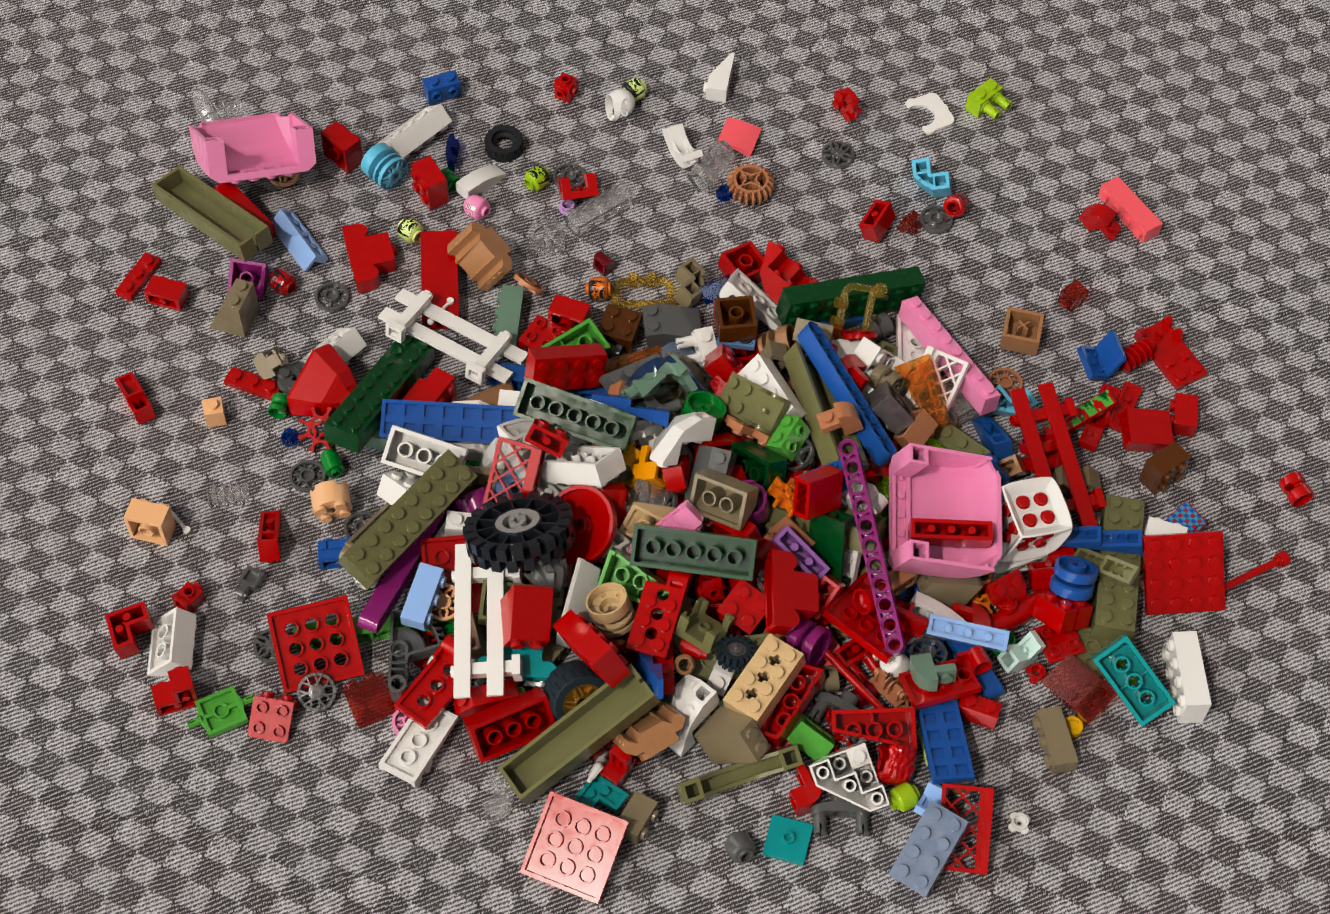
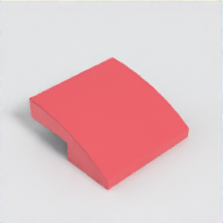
M727 118L716 145L730 153L734 149L749 157L755 147L761 128L739 119Z

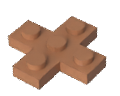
M726 414L724 421L732 429L733 433L739 436L744 435L752 440L756 439L758 444L767 447L766 444L771 438L770 435L755 429V427L744 423L735 416Z

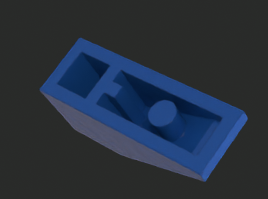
M990 415L972 419L973 426L982 445L990 450L998 461L1013 455L1011 438Z

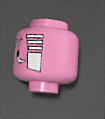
M474 194L467 197L464 201V211L469 217L475 220H482L490 214V203L487 199Z

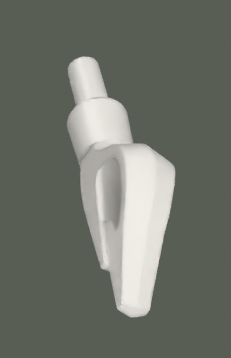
M604 750L602 755L598 756L588 774V783H591L604 768L603 765L606 763L608 755L607 750Z

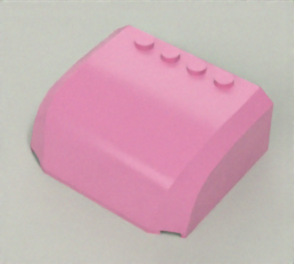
M293 112L288 114V116H280V113H268L199 123L200 127L189 126L192 147L197 163L211 179L218 183L231 182V184H239L241 180L258 181L259 178L263 177L274 179L277 178V175L294 176V173L309 171L316 164L313 127Z
M909 443L892 456L889 466V564L892 570L946 578H972L994 572V567L1002 555L1001 476L998 470H995L991 462L993 459L991 456ZM911 518L992 521L993 541L989 548L929 546V542L908 540V524Z

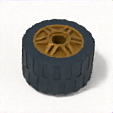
M573 660L557 666L550 673L545 681L543 692L547 695L551 711L558 721L603 686L605 682L583 660Z

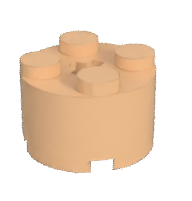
M336 480L324 481L315 485V490H310L313 514L316 518L321 519L322 523H329L333 518H348L351 516L352 502L347 483L341 481L342 484H336Z

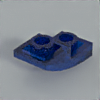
M450 133L446 143L447 168L455 172L454 164H457L460 143L458 139L455 140L454 133Z

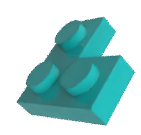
M599 774L591 783L586 782L575 796L576 801L596 808L600 802L616 814L629 798L628 793L614 786L607 779L600 777Z

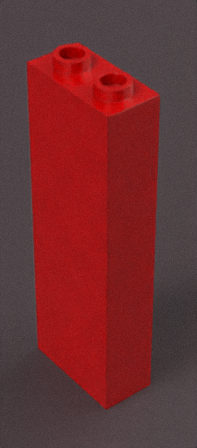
M457 230L420 232L421 291H430L433 294L431 303L440 308L447 303V298L452 297L454 304L449 305L445 310L460 317L458 264H455L454 255L447 254V245L457 236ZM422 314L423 326L431 330L450 329L435 320L433 325H428L427 320L429 317Z

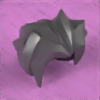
M550 557L551 563L543 567L538 562L534 563L535 569L531 570V573H524V576L534 586L553 587L554 595L561 588L569 587L567 583L568 567L566 558H559L557 560Z

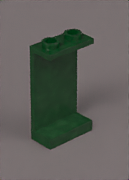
M834 510L810 519L809 537L816 542L810 548L830 568L825 575L832 574L847 585L851 582V578L843 576L846 530L855 525V518L852 515Z

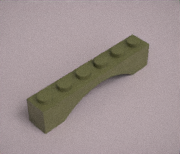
M795 744L766 753L758 762L736 763L677 783L675 786L681 804H688L741 784L803 765L798 746Z

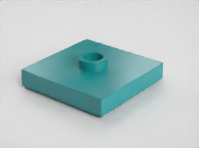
M772 814L762 855L804 866L813 825Z

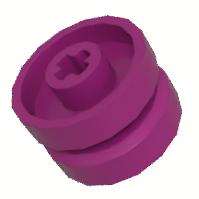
M800 618L799 624L789 632L785 643L802 652L807 665L816 667L824 658L823 654L829 648L832 632L821 625L816 626V622L810 619Z

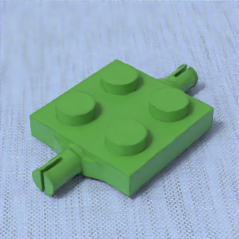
M230 686L194 701L198 710V717L186 721L189 729L202 725L211 739L247 724L249 721L245 714V706L253 703L254 695L252 694L241 699L236 693L234 686Z

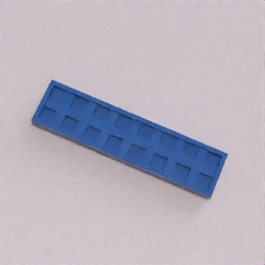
M382 399L379 437L388 439L392 425H397L446 442L491 444L495 438L499 437L498 425L520 419L521 417L512 415L515 406Z
M925 642V644L931 645V642ZM919 643V644L917 645V646L920 647V648L923 647V646H922V643ZM911 644L906 645V650L904 652V654L909 658V661V649ZM934 645L936 649L940 648L938 645ZM914 648L913 651H912V652H915V653H920V652L917 651L915 648ZM943 651L937 653L938 655H944ZM957 699L916 710L932 785L974 781L975 774Z

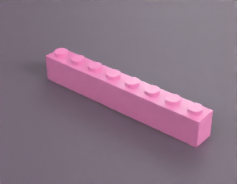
M918 296L903 300L898 317L925 350L927 346H931L970 363L971 365L959 391L980 416L995 411L1001 396L997 389ZM940 356L937 361L939 367L947 365L946 359L943 356ZM957 364L952 366L954 375L960 373L964 365ZM949 368L943 370L948 377H951Z

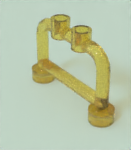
M631 272L628 274V278H620L612 286V303L610 305L622 308H642V306L654 304L678 306L674 302V287L671 281L666 278L657 277V274L654 272L647 273L646 278H639L638 273ZM622 285H629L632 288L638 285H647L648 287L664 285L667 291V300H619V287Z
M849 283L843 288L841 296L834 299V307L838 308L837 315H832L830 318V325L835 327L833 332L835 340H846L841 336V328L845 324L844 314L849 304V292L852 290L869 292L861 330L869 331L875 298L883 299L887 292L886 284L876 283L875 286L861 283Z

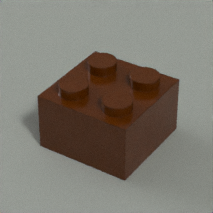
M753 295L715 298V318L719 342L757 339L758 325Z
M607 304L598 330L606 341H610L613 345H623V353L632 354L643 326V313Z
M1174 441L1146 460L1139 481L1154 496L1159 492L1164 493L1174 482L1179 483L1184 478V472L1189 467L1188 462L1191 456Z

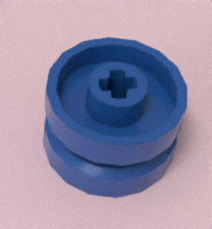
M1060 556L1056 558L1053 568L1054 574H1052L1049 584L1051 591L1069 600L1087 601L1091 599L1095 588L1093 583L1096 582L1099 573L1098 567L1094 563L1076 556Z

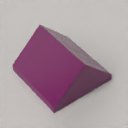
M231 257L227 294L235 279L238 278L253 282L257 299H264L270 276L267 263L251 260L244 262L239 258Z

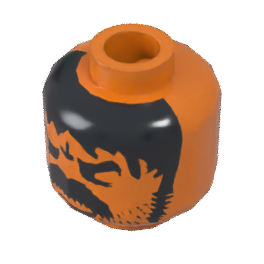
M591 277L589 284H585V293L589 295L592 301H605L609 296H612V282L606 277Z

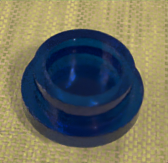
M721 185L716 190L718 200L725 202L733 198L732 191L729 192L730 186Z
M291 428L284 430L281 434L283 445L286 447L295 445L299 440V432Z

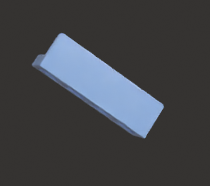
M280 208L271 222L274 224L276 235L304 272H308L314 262L325 264L329 258L294 211Z
M929 614V622L926 630L923 632L924 636L969 646L980 645L984 649L996 652H1006L1010 631Z

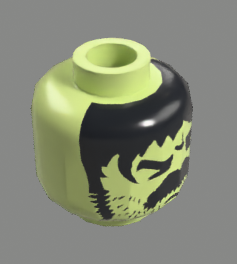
M633 78L622 84V89L631 92L635 102L645 97L647 87L643 80Z
M412 217L402 219L398 223V236L409 244L420 242V232H424L423 225Z

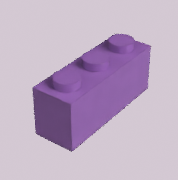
M788 525L781 527L769 540L778 550L789 551L796 556L797 566L795 569L798 572L816 574L819 581L830 569Z

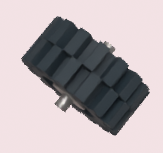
M729 634V638L724 636L723 640L721 639L718 644L716 660H718L719 666L722 665V669L728 668V672H732V670H735V673H739V670L742 672L755 654V646L751 644L752 641L750 639L746 641L745 636L739 638L740 634H736V637H733V634Z

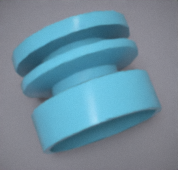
M378 143L371 147L365 153L360 165L361 171L383 190H391L398 186L405 178L409 168L408 162L386 143Z

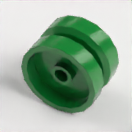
M693 391L687 395L680 415L705 412L717 418L713 432L715 434L719 432L727 410L725 403L717 395L706 391Z

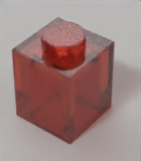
M1074 280L1061 290L1058 302L1063 308L1072 312L1086 302L1089 290L1079 281Z

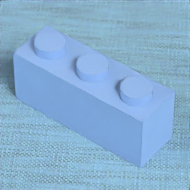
M420 562L400 616L401 624L425 631L427 625L431 624L433 619V613L431 612L433 607H437L440 595L438 593L440 588H444L447 579L444 576L443 568Z

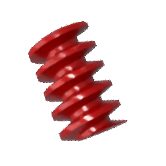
M1143 337L1134 342V344L1124 348L1126 361L1119 369L1128 374L1131 370L1141 366L1142 363L1144 364L1147 360L1153 359V343L1148 338Z

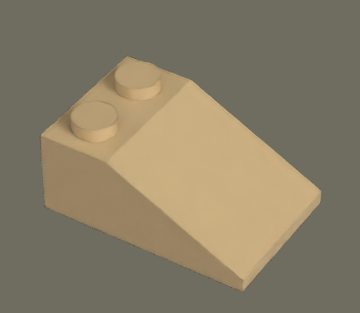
M634 501L618 531L633 538L634 524L639 522L655 525L676 508Z

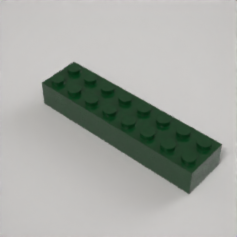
M916 266L783 287L776 307V313L782 326L792 324L795 327L797 318L814 322H828L835 319H846L871 313L895 311L900 309L903 300L915 296L920 298L926 281L919 267Z
M405 335V340L401 344L395 341L324 423L325 441L359 454L380 428L382 399L402 400L417 380L422 378L435 363V348L408 335Z

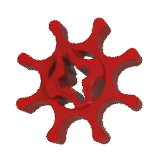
M311 407L310 410L313 413L312 420L306 421L303 418L298 420V422L304 423L307 426V432L299 435L298 439L302 440L305 437H310L313 441L310 451H315L318 443H324L326 450L332 449L329 442L325 441V439L322 440L324 432H321L319 435L320 430L317 427L324 425L330 417L333 408L328 407L326 414L320 416L316 411V407Z

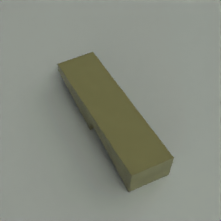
M1078 548L1073 555L1094 563L1099 569L1098 576L1129 586L1132 585L1141 570L1136 565L1108 554L1104 556L1085 548Z

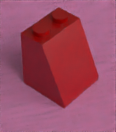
M513 585L500 600L503 645L512 649L524 647L531 648V650H541L550 641L553 587Z

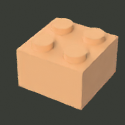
M132 498L123 517L131 538L168 546L176 529L169 506L164 503H152L142 498Z

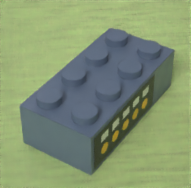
M931 800L888 875L928 898L970 823Z

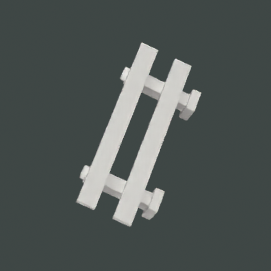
M402 289L395 296V300L408 307L401 314L386 307L378 315L379 319L386 322L385 336L401 344L405 340V334L407 333L466 364L465 377L479 385H482L485 381V375L504 384L512 377V371L495 363L500 355L520 365L527 358L528 352L510 344L512 339L510 332L501 331L495 336L432 304L433 294L428 290L421 291L418 295ZM423 314L487 348L479 355L415 322V320Z
M455 544V570L451 574L452 582L455 583L454 666L450 667L451 678H454L453 698H471V679L487 678V697L504 696V677L513 676L514 681H523V661L520 654H513L512 660H504L500 600L504 596V581L523 584V567L520 566L517 573H508L507 567L501 573L492 572L491 567L487 570L480 567H472V561L468 557L466 544ZM484 579L487 580V662L471 663L472 583H483Z

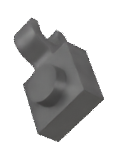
M248 565L237 579L240 586L235 591V594L238 595L236 599L244 602L249 590L256 592L266 578L265 573Z

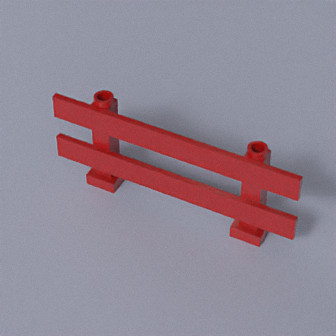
M1053 382L1039 384L1037 387L1044 407L1031 410L1025 388L1010 390V397L1015 409V414L1010 415V424L1012 427H1020L1035 477H1052L1036 423L1048 421L1072 495L1071 499L1065 500L1069 513L1077 512L1081 526H1098L1094 512L1101 511L1107 504L1102 488L1093 489L1088 494L1066 425V422L1072 421L1078 415L1073 397L1065 398L1059 403Z

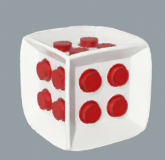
M1052 477L1025 479L1011 482L1001 487L1002 555L1000 560L1002 562H1016L1047 555L1057 550L1070 536L1073 529L1071 515L1063 494Z

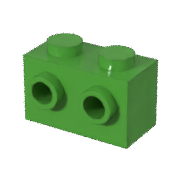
M786 414L766 446L769 450L787 459L788 462H792L811 433V430L801 417Z

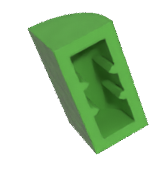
M803 714L786 739L793 745L797 744L801 751L815 761L826 756L835 746V737Z

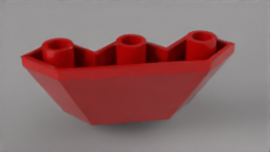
M770 240L762 263L760 277L765 294L777 305L783 287L819 281L814 277L810 279L802 270L804 268L802 264L797 260L793 262L785 254L784 251L786 249L779 242L775 244Z
M328 343L312 350L287 396L291 415L313 417L310 408L316 407L318 415L323 416L326 414L327 408L332 407L331 416L357 386L350 368L331 344Z

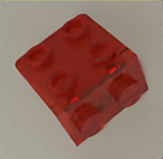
M373 671L365 674L363 680L357 683L355 680L344 684L345 688L340 690L349 704L357 725L361 728L396 711L393 700L380 673L375 674Z

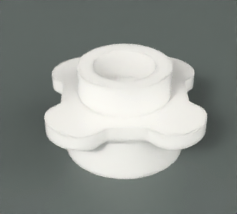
M1011 813V823L1008 825L1009 831H1018L1023 835L1029 832L1028 824L1031 820L1030 817L1024 813Z

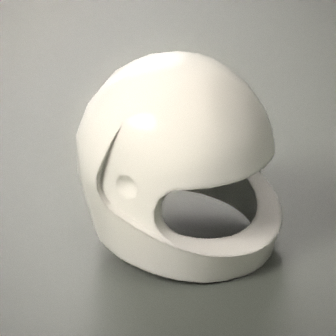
M620 88L606 95L605 109L610 121H617L620 113L626 117L633 112L635 98L628 90Z

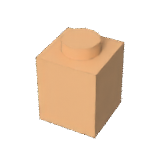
M221 397L202 400L207 427L227 425Z

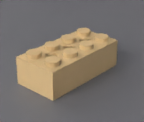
M769 633L723 698L725 708L753 718L759 729H761L806 664L804 654Z

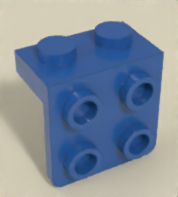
M1112 330L1106 334L1096 347L1080 346L1077 349L1089 380L1107 381L1126 361V355L1116 332Z

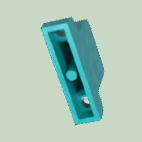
M504 646V660H512L513 654H520L523 661V681L535 682L536 680L545 682L550 673L556 669L554 662L543 661L544 648L541 650H531V648L512 649L511 647ZM480 656L476 662H487V656ZM513 676L504 677V679L513 678Z

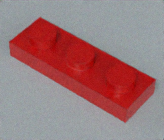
M145 252L115 290L116 295L132 302L162 264L161 258Z
M231 367L224 379L226 386L268 400L272 399L274 393L282 392L277 385V381L263 379L259 375L235 367Z
M1125 381L1117 399L1118 406L1113 408L1107 421V428L1121 433L1119 415L1126 408H1135L1143 387Z

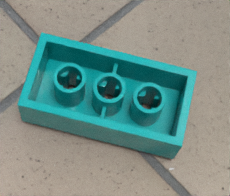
M1122 634L1090 657L1142 727L1176 704L1125 634ZM1119 659H1125V662H1123L1124 666L1122 668L1120 666H1116L1117 660ZM1131 676H1137L1135 684L1128 683ZM1144 692L1146 694H1150L1148 695L1149 699L1147 701H1145L1144 699H1140L1142 697L1141 695Z

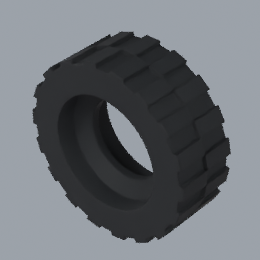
M501 124L489 129L488 133L485 134V152H487V156L490 159L506 163L512 162L521 156V152H523L522 133L514 126ZM500 139H509L513 143L509 148H498L495 145L496 141Z

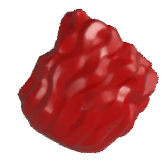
M879 744V759L877 760L876 769L878 779L890 785L909 782L915 772L917 751L909 748L907 745Z

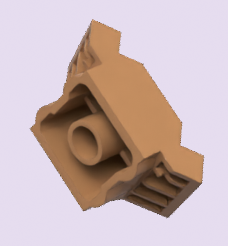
M472 221L447 245V254L454 255L455 264H459L465 270L471 281L478 282V290L489 291L512 269V259L510 257L512 250L491 226L485 228L481 223Z
M660 702L656 711L649 710L611 741L624 753L638 756L641 761H645L680 740L677 731L683 728L686 717L670 704Z

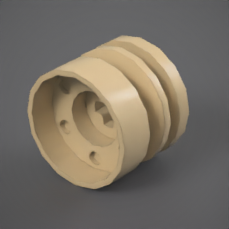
M615 582L604 583L592 589L587 595L585 603L598 633L601 632L607 638H616L629 632L636 613L626 589L621 584Z

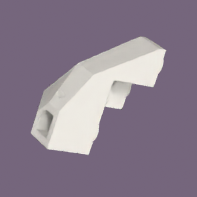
M863 337L853 353L867 366L863 373L868 378L872 370L881 363L892 369V372H897L903 376L905 383L899 394L909 387L917 370ZM867 383L862 391L868 404L870 402L868 394L875 389L869 383Z
M693 412L675 416L668 424V427L655 439L650 459L662 468L677 465L682 444L686 445L688 442L702 444L703 441H712L717 418L705 412Z
M690 674L678 676L674 680V694H664V703L670 704L686 717L683 728L677 731L680 740L669 746L681 758L695 744L692 732L720 703L718 694L714 689Z
M864 742L842 748L809 765L815 785L869 812L890 805L884 786L878 781Z

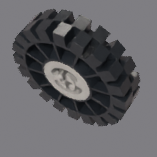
M529 491L526 497H523L522 492L512 493V499L510 500L506 495L497 497V504L488 501L482 504L483 509L476 508L471 512V517L466 518L465 526H463V536L470 560L475 565L479 564V567L487 570L491 567L492 572L499 573L506 567L508 573H517L520 566H524L525 571L535 569L534 563L536 562L542 567L551 563L550 557L558 560L564 555V550H570L573 546L572 542H575L576 539L571 506L568 502L565 503L563 498L559 496L554 498L553 494L546 492L539 496V492Z

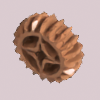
M747 163L744 166L741 164L739 167L735 166L734 171L730 172L727 178V189L729 195L733 196V200H738L739 204L744 202L746 206L748 203H751L753 206L755 203L761 205L762 201L766 202L768 198H771L774 191V178L772 177V172H769L768 168L763 169L762 165L756 166V163L753 165Z

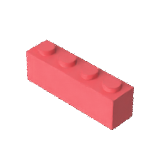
M1118 176L1101 185L1098 195L1100 200L1117 213V217L1132 231L1136 238L1144 243L1159 235L1163 223Z

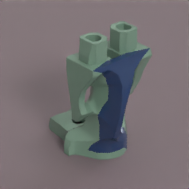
M671 353L665 358L656 357L640 366L632 377L625 382L624 386L626 388L619 392V395L631 397V400L634 399V401L654 395L659 390L661 380L666 376L675 379L687 395L696 391L698 387L691 378L686 365L675 354Z

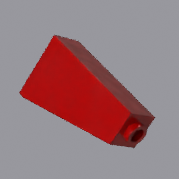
M231 182L221 183L214 188L269 227L272 239L276 236L274 224L235 184H231Z

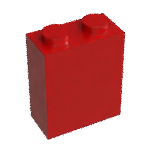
M1126 408L1119 415L1124 450L1159 452L1175 441V437L1172 434V419L1170 418L1169 411Z
M828 464L795 476L792 514L808 521L841 507L844 471Z

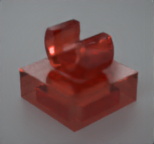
M913 210L905 215L897 229L901 233L908 230L910 234H915L917 232L915 228L921 226V223L916 220L919 214Z

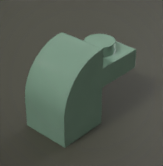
M931 653L910 655L909 670L914 683L921 689L935 692L937 691L938 684L955 682L957 672L955 663L935 666Z

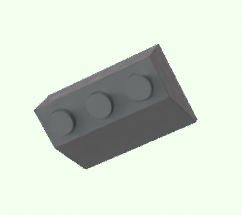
M699 445L685 501H690L696 472L709 468L732 477L737 454L729 450Z

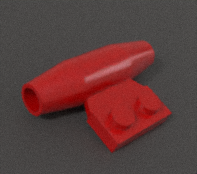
M1019 568L987 583L983 587L991 604L999 609L990 616L991 627L1011 631L1035 618L1032 616L1037 594L1050 590L1043 589L1026 595L1027 585ZM1011 596L1018 600V607L1015 613L1004 614L998 604L1004 597Z

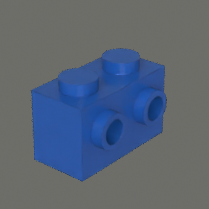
M455 70L422 79L424 95L429 105L462 96L461 82Z

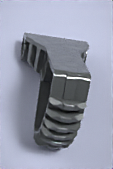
M393 610L390 621L388 687L393 704L409 687L410 663L431 657L446 637L442 633V627H437L438 622L433 621L426 628L433 634L437 644L426 647L423 638L416 631L405 627H395V620H401L402 610ZM399 649L405 651L403 654L400 655L395 654V652Z

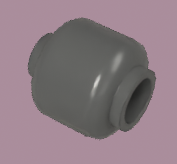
M744 831L730 833L724 844L726 852L732 861L736 863H747L754 857L756 846L750 836Z

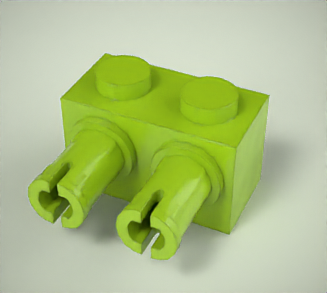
M990 78L967 96L965 109L976 118L986 113L992 119L997 120L1002 111L994 106L997 104L1005 111H1008L1013 106V102L1002 95L1003 86Z

